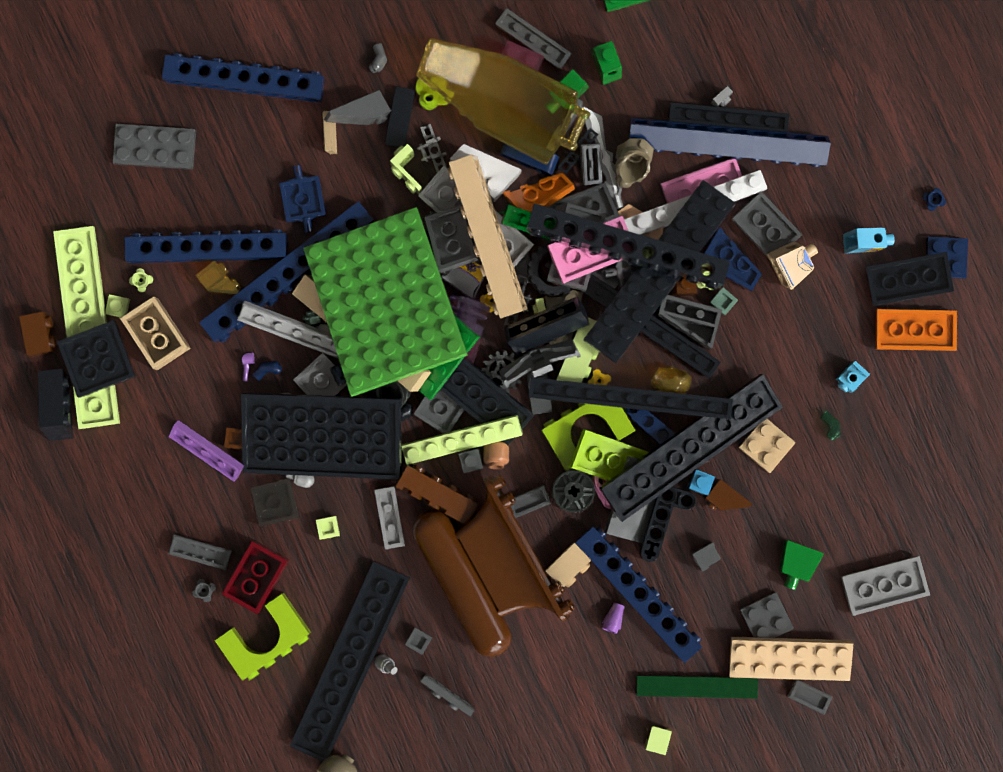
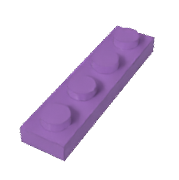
M179 420L174 424L169 435L171 439L235 482L244 467L243 464Z

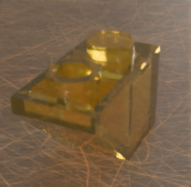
M213 261L195 275L210 293L235 296L240 292L241 286L234 278L231 280L227 276L229 271L222 262L218 264L216 261Z

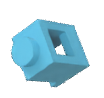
M853 361L835 380L839 382L837 385L841 390L852 393L870 374L860 364ZM851 374L856 377L854 382L849 379Z

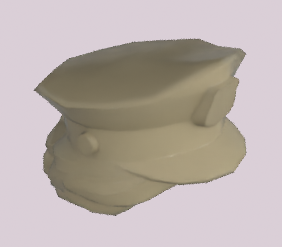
M630 138L617 146L615 157L617 161L614 169L617 174L615 180L620 188H629L633 183L641 182L650 172L654 148L645 139Z

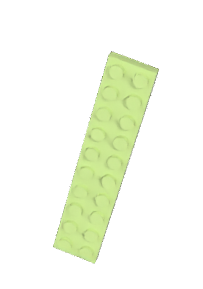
M94 226L53 231L67 338L107 323ZM115 385L82 398L77 397L73 386L78 429L120 424Z

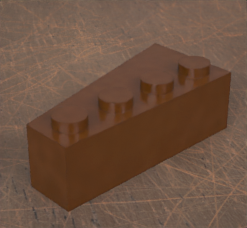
M415 464L413 467L407 465L396 485L398 489L405 490L411 496L423 500L433 508L441 510L446 515L465 525L470 522L479 505L476 503L477 498L468 493L466 496L458 493L459 488L450 483L448 487L443 485L441 478L433 474L430 477L423 473L425 470Z

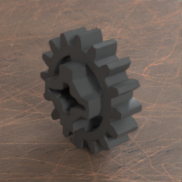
M496 351V357L490 354V361L484 360V364L487 367L481 368V371L486 372V375L491 379L497 378L502 381L503 386L501 387L508 393L511 387L516 390L515 384L522 383L519 378L510 383L509 387L506 388L501 375L497 374L500 370V363L502 367L506 366L503 359L511 362L514 361V353L507 356V351H504L503 355ZM496 361L497 367L494 371L489 372L491 365Z

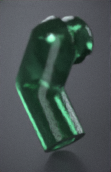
M825 411L820 418L829 425L830 431L827 437L831 441H835L841 436L840 422L828 411Z

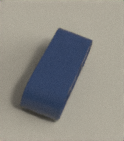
M509 135L506 136L499 155L548 176H552L560 158L552 152Z

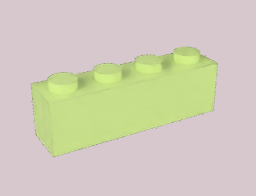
M588 318L590 325L577 330L573 341L581 357L577 358L575 356L565 359L556 380L582 383L583 378H588L592 369L589 367L591 359L596 360L599 351L583 339L597 321Z

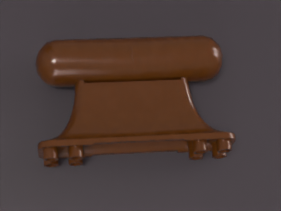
M501 474L495 478L493 475L484 478L487 491L485 502L477 515L459 530L455 531L449 518L438 510L423 512L416 518L412 528L416 543L475 650L485 657L502 655L511 644L512 635L503 618L504 616L527 608H543L550 610L562 622H565L569 619L573 610H575L570 599L563 602L561 595L565 592L563 585L560 581L553 584L515 518L511 506L516 503V500L511 492L506 495L502 492L501 488L506 485V482Z

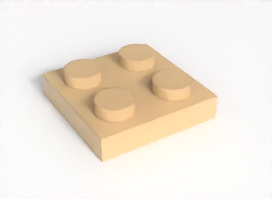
M766 419L753 429L738 448L764 470L771 473L795 442Z

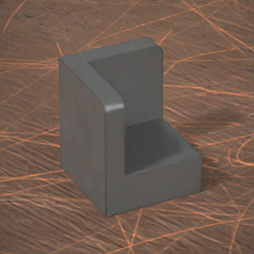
M709 542L690 553L702 572L721 559L713 542Z

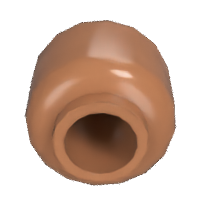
M502 441L484 445L483 462L490 469L504 468V465L509 462V446Z

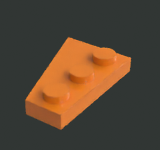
M561 172L541 179L539 183L530 186L526 184L520 186V189L510 192L508 190L503 192V194L512 206L531 212L534 203L549 207L573 191L575 187L565 174Z

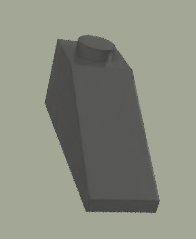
M378 90L329 111L324 120L329 123L371 125L376 122L378 125L387 120L386 117L391 110L382 93Z

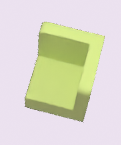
M652 726L649 738L645 742V749L666 755L672 733L671 729Z

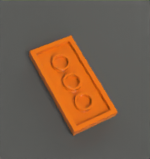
M876 309L875 350L957 351V311Z

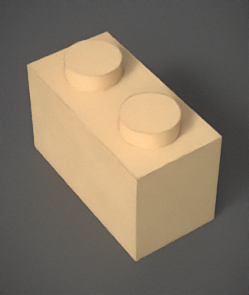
M573 542L545 571L556 582L560 581L563 587L569 588L576 581L574 577L579 572L583 574L591 566L589 564L591 560Z

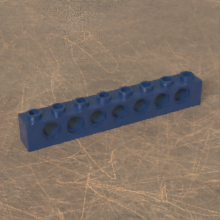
M178 53L165 55L162 79L166 83L322 103L325 78L320 72L309 71V74L301 73V70L293 68L285 71L277 66L262 68V65L255 63L247 66L242 65V62L239 61L224 63L221 59L211 58V61L203 60V57L200 56L186 58ZM183 66H190V70L187 73H181ZM204 68H209V69H210V72H209L208 75H206V76H201V75H200L202 69H204ZM223 71H229L227 78H220V74ZM242 74H249V78L246 81H240ZM268 76L269 80L267 83L261 84L259 83L260 78ZM286 78L289 80L286 86H279L281 79ZM301 81L308 82V86L305 89L298 88Z
M252 230L250 234H242V231H230V234L212 231L210 235H203V232H191V235L183 236V233L173 232L171 236H163L162 233H151L150 237H143V234L135 233L131 234V237H125V261L129 264L283 259L288 255L287 234L282 233V230H270V233ZM246 240L251 241V247L248 250H243L242 243ZM271 240V247L269 249H262L263 241ZM207 241L211 242L210 250L203 251L202 245ZM225 241H231V248L224 251L222 244ZM168 242L171 243L170 251L163 252V245ZM190 242L191 249L184 252L182 249L183 244ZM146 243H150L151 250L144 253L143 246Z
M592 526L575 543L675 654L686 663L702 648L699 644L701 639L694 631L690 634L686 629L687 623L680 616L676 618L672 614L674 609L667 602L663 604L658 597L661 595L653 586L649 588L645 584L647 579L640 572L636 574L631 569L634 565L626 556L623 559L618 554L619 548L613 542L609 544L604 539L607 535L599 527L595 529ZM598 542L604 544V551L600 554L595 553L593 550L594 545ZM611 557H615L618 560V565L613 569L607 566V561ZM625 572L631 574V581L629 583L621 582V575ZM639 587L645 590L642 598H636L634 595V591ZM652 602L658 604V610L655 613L648 611V606ZM666 617L672 620L669 628H663L661 624L662 620ZM680 632L684 633V642L677 643L675 636Z

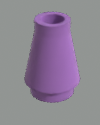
M613 603L602 622V629L614 634L621 630L623 605Z

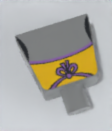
M478 257V261L446 271L442 276V280L474 300L484 279L480 270V265L482 264L480 257Z

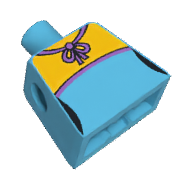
M885 228L854 229L843 234L844 254L876 252L885 249L887 245L894 244L893 233H886Z

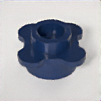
M935 188L930 193L923 194V200L926 201L929 211H934L936 207H943L946 204V200L939 188Z

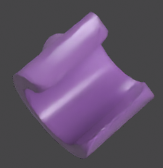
M246 353L242 357L244 365L243 381L248 380L249 364L255 363L254 353Z

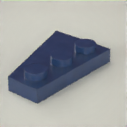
M719 227L704 254L730 261L726 278L751 292L762 273Z

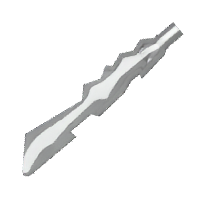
M582 107L581 111L587 131L591 128L599 134L594 141L595 143H600L601 168L606 178L604 182L614 200L616 209L623 208L620 196L622 188L617 185L615 180L617 174L614 169L615 165L612 163L613 153L606 150L602 116ZM590 132L589 138L592 139L594 134Z

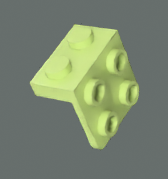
M408 144L405 147L400 146L394 152L395 156L390 160L392 173L399 180L403 178L405 186L413 194L415 192L420 194L422 187L403 169L414 157L413 149Z

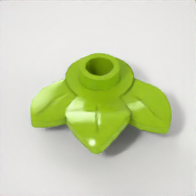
M421 76L417 80L416 92L420 96L419 103L425 110H433L438 105H447L452 100L453 94L445 91L446 79L444 76H435L430 81Z

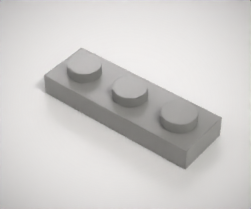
M395 486L374 490L385 549L405 546Z

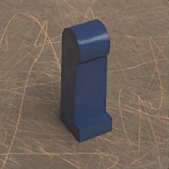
M623 408L624 412L658 445L675 434L649 411Z

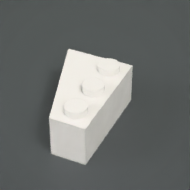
M465 144L450 158L451 162L469 155L478 157L493 202L521 174V169Z

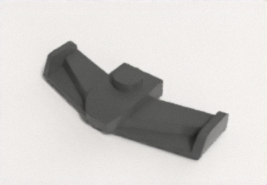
M568 340L534 348L500 369L499 373L505 387L508 388L510 383L532 371L534 377L552 371L553 368L550 362L575 356L579 358L581 356L574 341Z

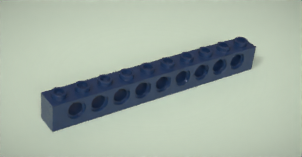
M358 201L199 322L211 339L216 343L219 341L223 343L230 338L232 331L235 329L238 331L246 325V323L237 320L239 315L236 312L237 308L243 305L244 301L263 308L266 305L270 307L278 301L277 297L282 293L287 294L293 290V285L301 281L305 274L310 275L309 265L306 267L300 266L301 258L306 257L303 248L330 239L334 233L343 234L352 231L347 229V224L350 221H356L358 223L357 228L374 223V220L362 204ZM287 269H293L294 275L290 279L284 277V272ZM271 281H277L278 283L275 291H269L268 289ZM256 293H261L262 300L259 303H253L252 297ZM224 317H228L230 324L228 327L223 328L221 320Z

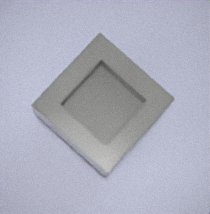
M727 86L711 101V105L713 107H719L720 105L724 107L731 101L730 96L733 91Z

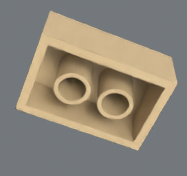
M152 297L120 318L151 367L155 370H159L191 349L160 300L156 297Z

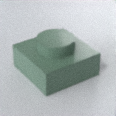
M723 287L711 300L710 304L714 308L722 309L721 314L725 316L738 300Z

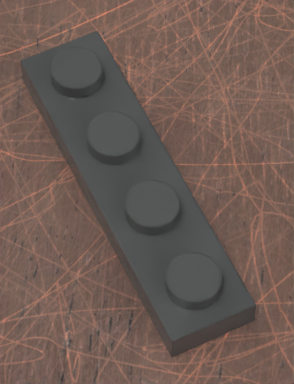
M507 8L495 23L496 27L559 71L571 56V52Z

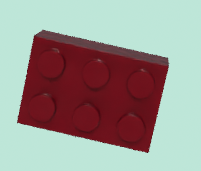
M256 540L252 541L222 595L259 614L290 559Z

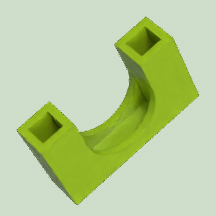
M579 403V408L572 412L570 408L560 414L562 418L555 422L554 419H551L543 424L545 428L541 431L565 472L571 469L569 466L576 449L571 439L573 423L583 415L592 414L599 416L606 422L615 439L619 441L636 431L623 408Z
M282 593L265 605L280 630V638L274 649L268 652H256L250 649L235 627L215 640L242 681L246 678L250 681L259 674L257 670L264 666L267 669L276 662L274 658L280 654L284 657L292 651L291 646L296 643L300 646L309 639L307 635L311 631L285 593Z

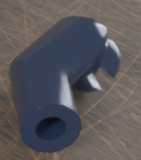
M265 361L261 363L252 376L260 381L266 373L273 372L275 375L279 374L282 371V366L277 361Z

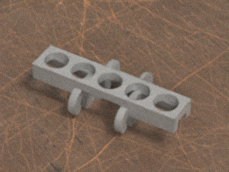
M428 124L425 127H420L426 144H419L420 146L417 147V150L422 152L423 158L421 161L428 162L432 158L438 173V166H446L443 157L447 154L446 152L441 154L437 143L441 138L435 137L431 124ZM427 128L430 129L431 134L428 136L425 134L424 131ZM426 147H427L428 150H429V153H430L429 156H427V154H426V151H425V148H426ZM432 147L438 148V152L436 154L431 153L430 150ZM440 158L441 162L436 163L435 160Z

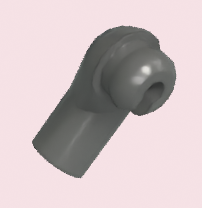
M381 43L373 46L376 57L369 64V70L372 73L380 72L387 63V57Z

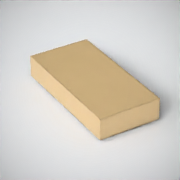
M323 111L324 150L329 154H337L336 123L325 122L324 118L329 111Z

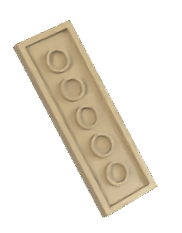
M731 637L729 677L850 681L853 642L852 640Z

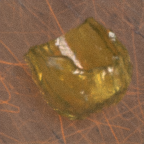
M673 366L668 368L659 367L651 380L652 387L662 392L686 394L691 386V376L685 370H680Z

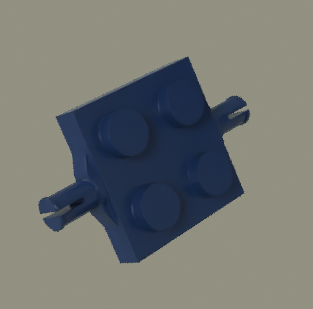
M297 165V167L293 166L295 178L279 183L286 222H303L305 233L313 232L311 220L326 216L319 176L304 177L301 165Z

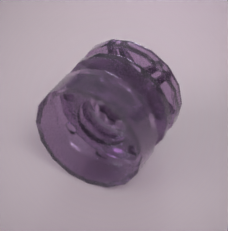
M450 295L449 300L457 304V306L451 305L454 315L480 336L478 340H480L484 327L476 322L477 320H487V316L480 314V311L489 313L490 307L468 296Z

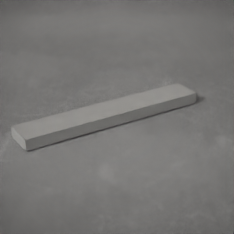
M244 301L237 319L238 321L338 358L331 333Z

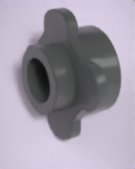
M199 579L192 594L195 598L198 597L203 599L204 602H209L212 592L216 590V586L214 583L209 584L204 579Z

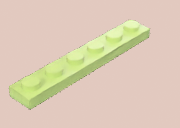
M514 415L402 444L401 448L406 464L409 465L522 436L523 433L518 416Z

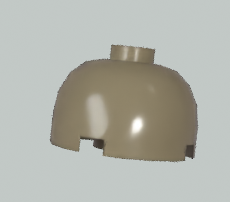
M344 754L342 757L338 755L327 757L316 771L357 772V769L352 764L354 760Z

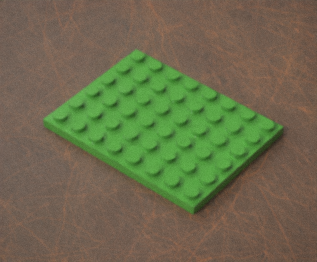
M417 207L303 248L352 397L468 355Z

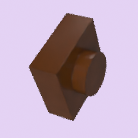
M226 428L225 448L242 449V429Z

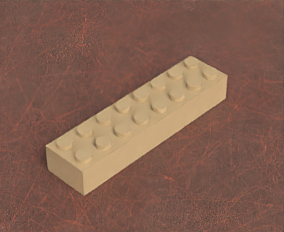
M469 155L449 162L450 167L447 170L451 180H455L457 186L454 187L457 199H461L463 205L460 207L463 218L468 220L469 226H467V231L470 238H474L476 245L473 246L476 257L481 259L482 265H480V270L483 277H487L489 284H486L489 296L493 295L495 303L492 305L495 314L503 318L527 310L528 308L478 157Z

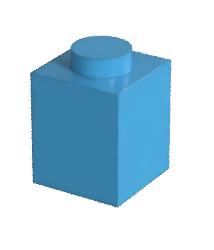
M694 470L687 489L708 496L715 476Z

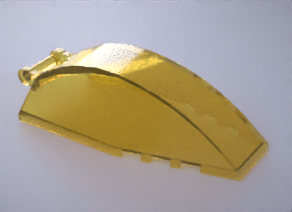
M430 38L416 76L432 90H437L445 97L444 100L448 104H453L462 116L470 119L474 123L473 126L545 165L549 163L560 145L570 150H576V142L583 125L591 115L589 111L577 106V91L504 54ZM576 114L578 119L570 138L567 139L564 136L573 115Z

